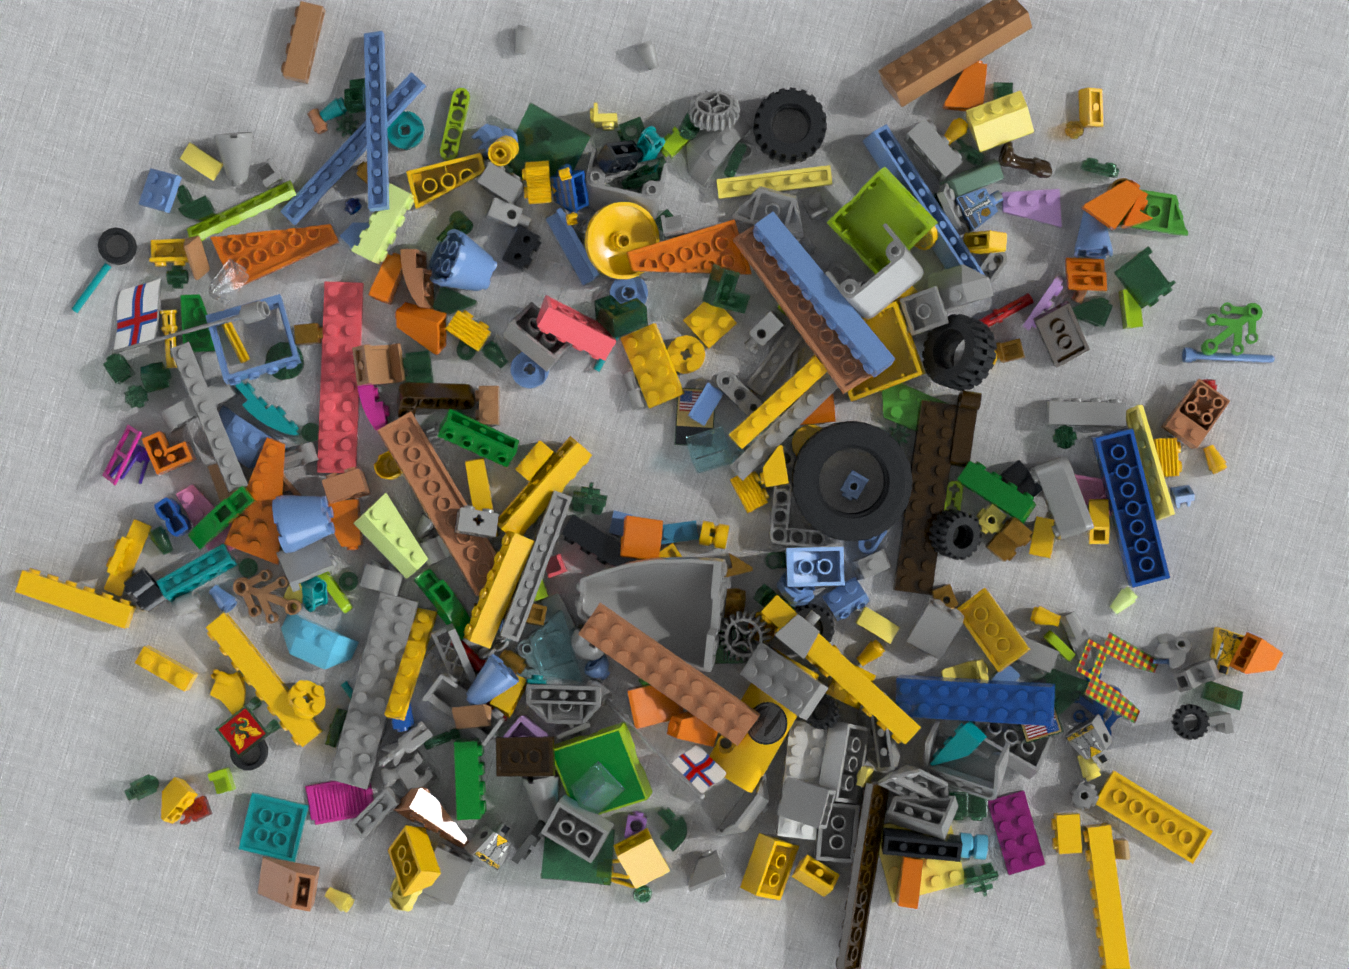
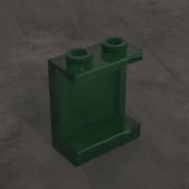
M1149 246L1114 272L1141 309L1147 305L1149 307L1155 305L1160 301L1158 297L1161 294L1164 297L1173 290L1171 287L1176 283L1174 280L1169 282L1149 257L1153 253Z

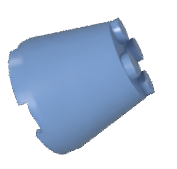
M456 229L448 231V236L443 242L439 241L432 253L429 268L432 269L431 282L439 286L471 291L488 289L490 278L497 267V262L465 233Z
M280 495L273 499V519L280 535L278 536L280 545L286 554L296 552L335 533L334 524L331 522V518H334L332 507H328L326 496Z

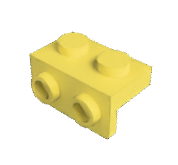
M594 103V108H590L591 123L595 124V128H603V131H614V128H618L617 113L599 114L598 103Z

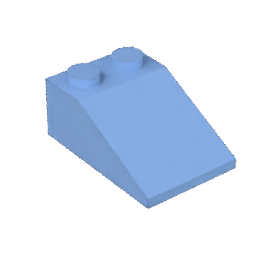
M844 547L786 548L787 587L845 585Z

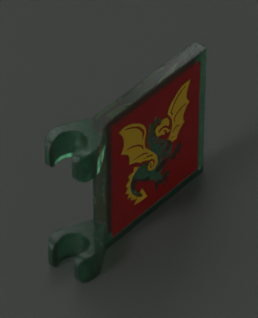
M253 697L242 709L215 729L238 759L280 728L279 723L275 719L270 721L264 728L252 713V711L262 705L258 697Z

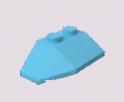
M287 614L281 627L289 654L324 670L351 660L359 644L357 640L298 614Z

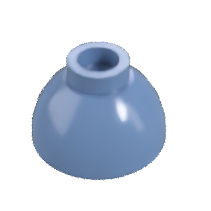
M603 655L597 660L588 661L584 669L585 674L591 678L606 679L610 675L607 657Z

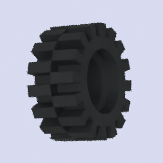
M824 694L806 723L819 730H828V727H834L833 723L837 724L838 722L836 718H840L838 712L841 710L837 707L839 705L833 697ZM824 704L828 708V713L825 718L818 719L815 710L819 705Z
M1186 704L1181 705L1179 709L1175 710L1176 713L1172 715L1173 721L1171 720V723L1177 735L1188 740H1196L1199 737H1203L1204 733H1207V727L1210 726L1208 720L1210 719L1202 707ZM1189 714L1195 715L1198 720L1197 726L1194 729H1187L1184 726V718Z

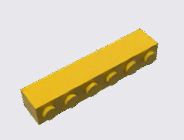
M813 357L731 431L728 436L740 449H743L827 372L826 368L816 357Z
M570 436L498 517L497 526L506 534L509 530L524 536L531 524L535 523L539 515L547 509L553 491L561 493L569 481L575 478L577 472L589 462L592 454Z
M509 530L503 536L502 547L495 555L494 566L487 574L486 585L479 593L480 599L472 610V618L464 629L465 635L463 638L490 649L535 541Z
M29 568V570H22L15 590L16 593L124 629L129 628L136 606L131 605L132 601L120 598V601L113 599L114 595L102 592V595L95 593V589L84 586V588L77 587V583L70 580L65 582L59 581L58 576L52 574L42 575L38 569Z

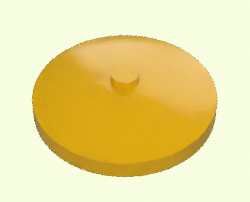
M614 202L599 209L591 218L585 234V248L589 260L599 272L615 279H631L644 273L631 270L626 253L660 242L658 227L653 217L643 207L630 202Z

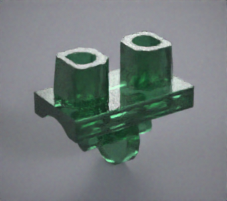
M590 482L589 487L582 486L581 491H573L571 500L573 502V510L584 512L585 504L592 505L591 513L601 515L603 508L606 506L608 495H601L600 489L593 488L594 482Z
M148 774L130 783L131 787L124 790L129 801L137 798L139 801L157 792L159 781L155 776Z
M991 863L981 865L983 875L976 876L974 867L964 869V889L980 885L974 887L973 890L974 893L982 892L983 897L987 896V890L993 889L992 883L986 885L985 883L997 881L999 877L998 872L994 871Z

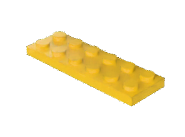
M1112 770L1097 795L1099 798L1096 805L1192 864L1213 832Z

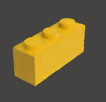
M150 645L142 648L134 662L184 692L190 690L199 674Z

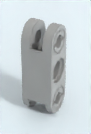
M724 371L717 376L716 385L719 390L746 416L753 412L750 410L751 405H755L758 408L762 404L732 373ZM724 378H727L729 380V384H723L722 380ZM742 390L745 393L744 399L737 400L734 397V392Z

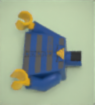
M565 164L556 171L555 175L551 176L550 182L553 200L568 211L566 222L570 226L578 224V210L588 206L589 199L584 170H572L571 165Z

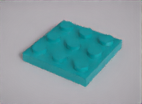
M252 792L239 849L296 862L309 805Z

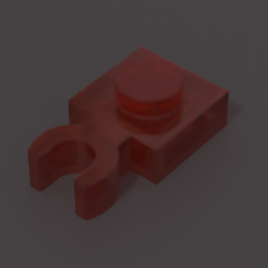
M201 796L194 800L193 804L182 813V815H185V819L180 821V824L187 825L191 820L198 822L213 814L206 796Z

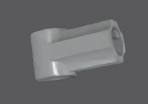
M313 442L297 446V449L285 452L284 471L299 465L303 466L318 461Z

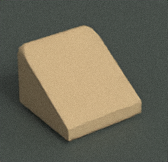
M1125 838L1113 839L1115 859L1130 860L1128 841Z

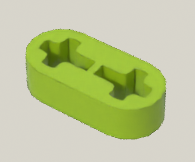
M951 481L948 483L944 510H946V506H950L951 500H954L953 507L960 510L963 495V486L960 482ZM953 484H956L959 492H955L954 498H951L952 491H949V487H953Z
M1051 630L1043 636L1055 650L1059 651V654L1066 661L1070 662L1074 658L1075 653Z

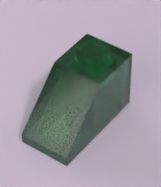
M441 286L433 308L436 311L446 313V316L447 314L454 316L458 310L463 312L464 310L476 307L478 302Z
M1098 297V299L1094 298L1073 307L1072 310L1076 319L1103 328L1113 305L1109 304V300Z

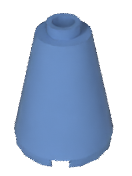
M1083 211L1074 256L1076 258L1082 256L1084 258L1104 260L1107 255L1111 257L1113 249L1107 227Z
M492 654L467 691L466 695L468 697L466 700L470 705L486 704L519 682V678L510 667L507 668L503 664V661L498 656Z

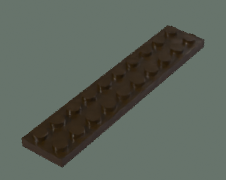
M920 400L911 462L912 491L908 505L904 510L893 590L932 595L931 591L933 590L938 553L930 544L932 540H929V535H931L929 530L933 526L932 521L936 520V516L942 514L945 508L958 405Z
M878 781L866 783L863 789L864 800L860 808L861 818L860 824L857 827L858 837L857 843L854 846L855 856L854 862L851 865L852 875L851 881L848 884L849 894L848 900L845 903L846 912L845 919L842 922L843 931L842 938L839 941L840 950L836 960L837 969H861L889 789L878 785Z

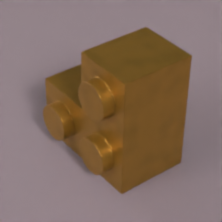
M1009 517L1002 529L993 536L985 547L1001 561H1010L1016 555L1015 549L1017 547L1026 546L1032 539L1030 535L1033 532L1015 517Z

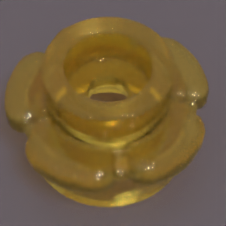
M1070 121L1067 123L1065 128L1067 136H1070L1071 139H1078L1079 136L1083 135L1084 129L1081 122Z

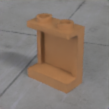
M400 343L377 346L367 344L352 348L357 386L395 384L405 381Z

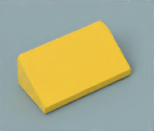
M1090 87L1080 89L1078 91L1080 127H1103L1102 89Z

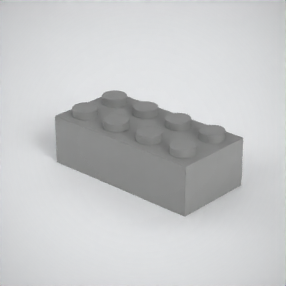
M763 642L757 647L740 673L741 676L805 720L809 718L828 690L827 686Z
M842 722L833 723L834 727H828L819 786L835 790L834 801L858 804L861 786L856 785L857 773L865 763L870 728Z

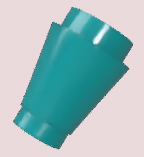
M340 97L331 101L319 113L326 122L345 115L349 111V107L346 101Z

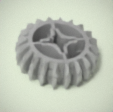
M706 90L705 93L700 92L698 96H693V100H690L688 115L691 123H694V127H699L700 130L706 129L707 132L710 130H714V132L716 130L723 131L724 128L730 129V126H735L740 113L738 99L734 98V95H729L728 92L723 93L721 90L718 92L714 90L711 92Z
M745 610L743 614L741 611H737L736 616L731 614L729 616L730 620L726 619L724 621L727 626H721V630L725 632L720 634L721 638H725V640L721 641V645H727L724 651L730 650L729 657L736 655V661H739L742 657L743 662L746 663L761 642L768 646L771 645L766 641L772 638L771 635L766 634L771 631V628L765 629L764 626L767 622L760 621L762 619L761 615L755 618L756 612L754 611L750 616L748 610ZM741 621L749 622L755 627L747 628L744 624H741ZM735 626V628H736L735 631H736V633H737V638L733 641V639H732V630H733V627ZM752 632L748 638L739 641L744 634ZM757 632H759L760 637L758 646L755 645L756 641L754 639ZM743 644L747 649L750 648L751 651H744L738 648L737 645Z

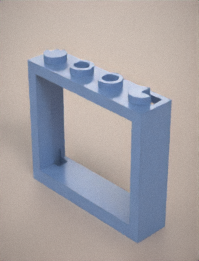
M280 294L257 301H265L270 310L279 308L293 355L291 357L230 374L216 327L218 325L209 327L223 380L227 385H237L241 383V380L245 379L254 380L265 373L275 374L279 369L295 368L297 364L301 363L286 308ZM242 305L206 315L207 323L239 315Z

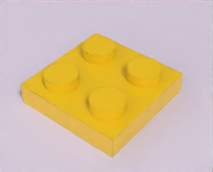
M712 295L683 320L708 349L737 324Z

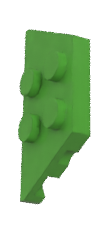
M1142 190L1148 194L1146 197L1148 203L1144 210L1140 211L1153 219L1129 228L1188 236V230L1183 221L1182 211L1179 209L1177 196ZM1125 215L1124 218L1121 220V222L1119 223L1118 226H1121V225H1122V223H1123V221H1124L1126 215Z
M902 383L882 390L883 418L915 432L920 400L946 402Z

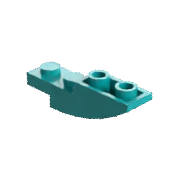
M241 381L240 384L235 385L247 399L242 406L256 419L282 433L297 437L300 435L297 431L299 427L293 420L288 421L285 417L287 413L281 406L276 407L272 404L267 408L268 403L262 396L259 398L254 393L255 388L249 382Z

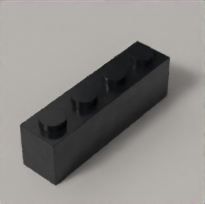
M574 514L562 532V535L565 536L563 540L571 545L577 543L581 546L580 550L588 555L590 553L598 556L596 560L605 566L607 563L617 566L636 561L635 558L620 557V542Z
M883 827L881 841L883 854L960 862L963 843L960 835L947 834L945 840L914 830Z

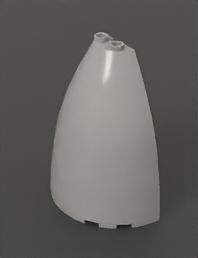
M656 557L606 568L577 580L576 590L580 592V597H577L575 601V609H578L577 616L587 622L601 602L696 670L711 673L716 656L713 655H716L721 638L718 631L721 630L724 620L727 595V577L724 576L727 574V563H725V559Z

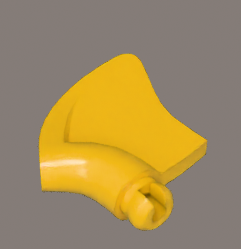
M214 669L211 678L215 679V683L210 695L223 702L235 717L243 710L245 704L246 687L244 679L239 671L229 674L222 670Z

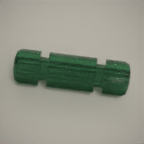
M738 142L734 148L736 151H733L727 164L728 166H726L724 171L728 178L734 177L737 172L736 170L744 156L742 154H745L747 149L744 143Z
M454 728L450 732L446 731L433 736L432 739H428L423 744L426 750L434 748L435 745L439 746L450 742L451 739L460 738L461 734L459 729Z

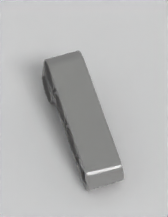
M224 380L208 387L216 408L239 395L235 386L227 385ZM190 397L164 410L162 417L171 433H174L185 427L187 422L197 418V414Z

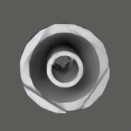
M253 132L215 134V141L228 180L232 181L233 184H243L244 180L248 179Z
M556 767L555 776H521L538 819L543 820L545 823L550 818L559 798L560 776Z

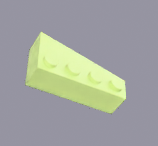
M390 183L389 210L372 213L369 218V228L361 232L359 245H354L351 251L374 263L380 264L381 261L383 262L387 257L388 251L386 250L389 244L392 245L396 239L397 234L395 232L405 221L404 215L406 211L410 210L414 203V195Z
M387 493L383 494L353 523L406 579L428 560Z

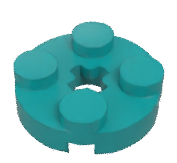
M403 111L387 128L389 141L398 149L411 150L417 147L424 138L425 128L423 122L418 115L411 111ZM402 126L405 127V128H406L407 126L410 127V128H409L410 133H409L408 135H407V134H404V135L401 134V133H402V130H401V127H402Z

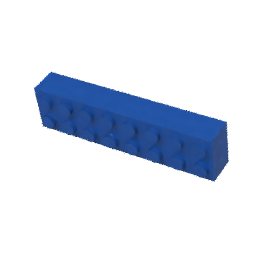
M1125 428L1091 437L1106 498L1109 502V510L1128 585L1134 588L1169 579V570L1133 428Z
M900 675L896 678V705L909 717L1052 726L1054 723L1055 684L917 675Z

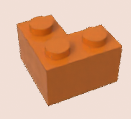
M160 431L142 438L155 472L158 475H163L197 460L190 442L184 441L170 447L165 433Z

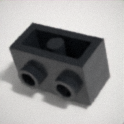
M634 140L607 143L595 160L605 174L618 173L635 169L643 153Z
M519 225L502 257V261L524 272L525 268L529 269L533 261L531 256L534 251L538 252L541 247V237Z

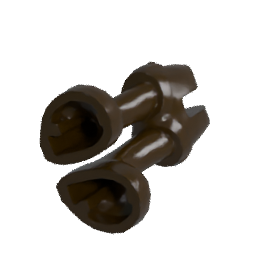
M1011 141L1003 144L998 158L1000 166L1027 170L1030 174L1036 175L1039 178H1049L1052 175L1050 162L1037 157L1033 159L1020 157L1014 154Z

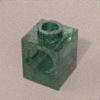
M641 117L619 124L620 130L617 131L621 142L630 140L638 142L642 131L645 129ZM629 128H634L637 133L634 136H629L626 134V131Z
M114 353L108 356L106 362L103 363V366L116 384H121L135 375V372L122 354L118 353L116 355Z

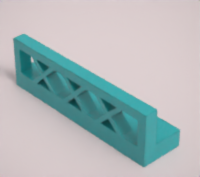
M223 543L156 582L164 598L172 602L175 598L195 590L239 564L231 556L227 546Z

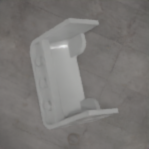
M593 147L586 174L589 205L586 208L598 211L610 203L630 202L643 207L655 220L658 215L668 164L664 163L660 182H646L642 193L604 185L605 173L600 168L594 167L597 148Z
M886 223L883 227L894 241L886 248V256L891 262L862 286L853 279H847L840 283L829 271L825 273L843 297L865 319L875 317L923 276L922 266Z
M1067 456L1057 457L1029 468L1034 483L1038 482L1042 486L1055 520L1052 531L1056 540L1094 529L1092 519Z
M450 673L447 675L440 674L422 699L424 702H431L452 719H454L452 714L453 707L471 706L466 700L468 697L466 695L467 690L457 684L456 681L458 679ZM497 708L491 709V726L467 728V730L482 740V745L486 746L504 722V714Z
M936 720L925 741L924 771L947 782L948 787L987 800H995L1000 791L1007 768L1010 743L1006 742L1002 752L991 753L989 759L970 754L966 757L931 766L930 763L935 759L933 754L939 748L943 750L945 747L943 743L949 738L948 735L939 733L940 721Z

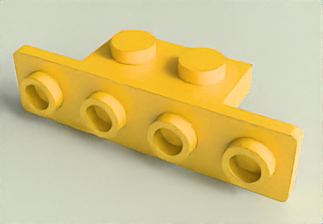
M134 519L127 536H122L121 539L116 541L114 546L116 551L106 564V567H108L106 572L110 573L104 590L118 596L123 595L124 581L131 576L152 526Z

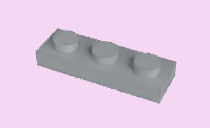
M388 787L350 825L359 837L363 839L401 801L392 789Z

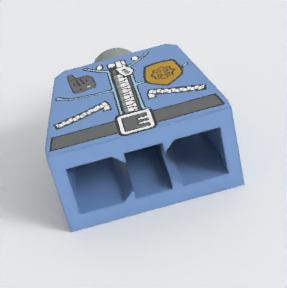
M982 188L959 196L955 201L962 210L963 219L968 221L969 229L973 232L998 212L995 204L1003 201V197L999 190L989 195L986 188Z

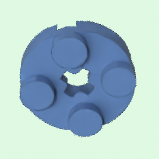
M638 276L631 279H615L610 288L611 301L620 311L627 313L638 311L647 301V285ZM627 288L630 291L634 290L635 293L632 294V298L624 297L623 293L626 292Z
M523 352L518 354L511 363V375L521 387L528 389L537 388L548 378L549 371H545ZM529 364H532V367L535 368V372L533 371L531 375H528V372L524 370Z
M786 571L777 582V588L793 607L807 605L815 596L813 595L815 586L799 587V590L796 587H787Z

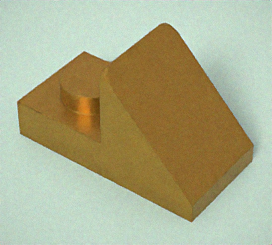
M729 553L732 568H728L727 565V574L724 577L753 571L750 565Z

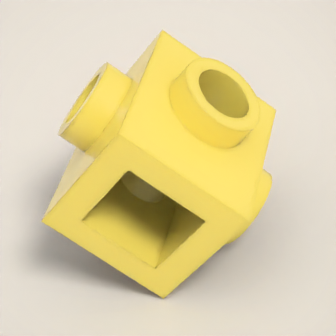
M989 504L986 509L982 508L976 515L979 521L978 525H981L982 528L980 531L984 534L998 533L1004 526L1002 522L1007 515L993 504ZM989 517L992 519L991 524L988 522Z

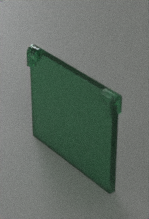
M530 103L516 131L519 146L516 158L525 163L549 161L550 177L555 175L556 171L565 164L571 165L572 170H575L591 136L537 105Z
M611 829L592 863L545 836L541 879L610 886L612 883L615 829Z

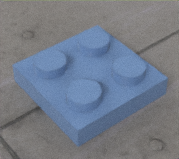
M150 168L139 205L170 214L182 177Z

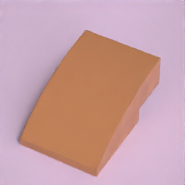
M400 249L403 275L414 301L421 308L434 310V283L430 280L432 271L427 270V252L417 249Z

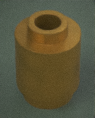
M504 649L499 656L503 664L507 668L510 667L516 675L517 673L522 674L527 666L524 663L526 659L511 650Z

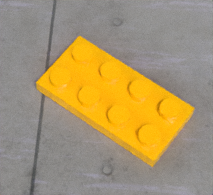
M656 323L620 338L649 409L685 394Z
M984 587L957 608L964 615V625L998 672L1003 671L1031 650L987 588Z

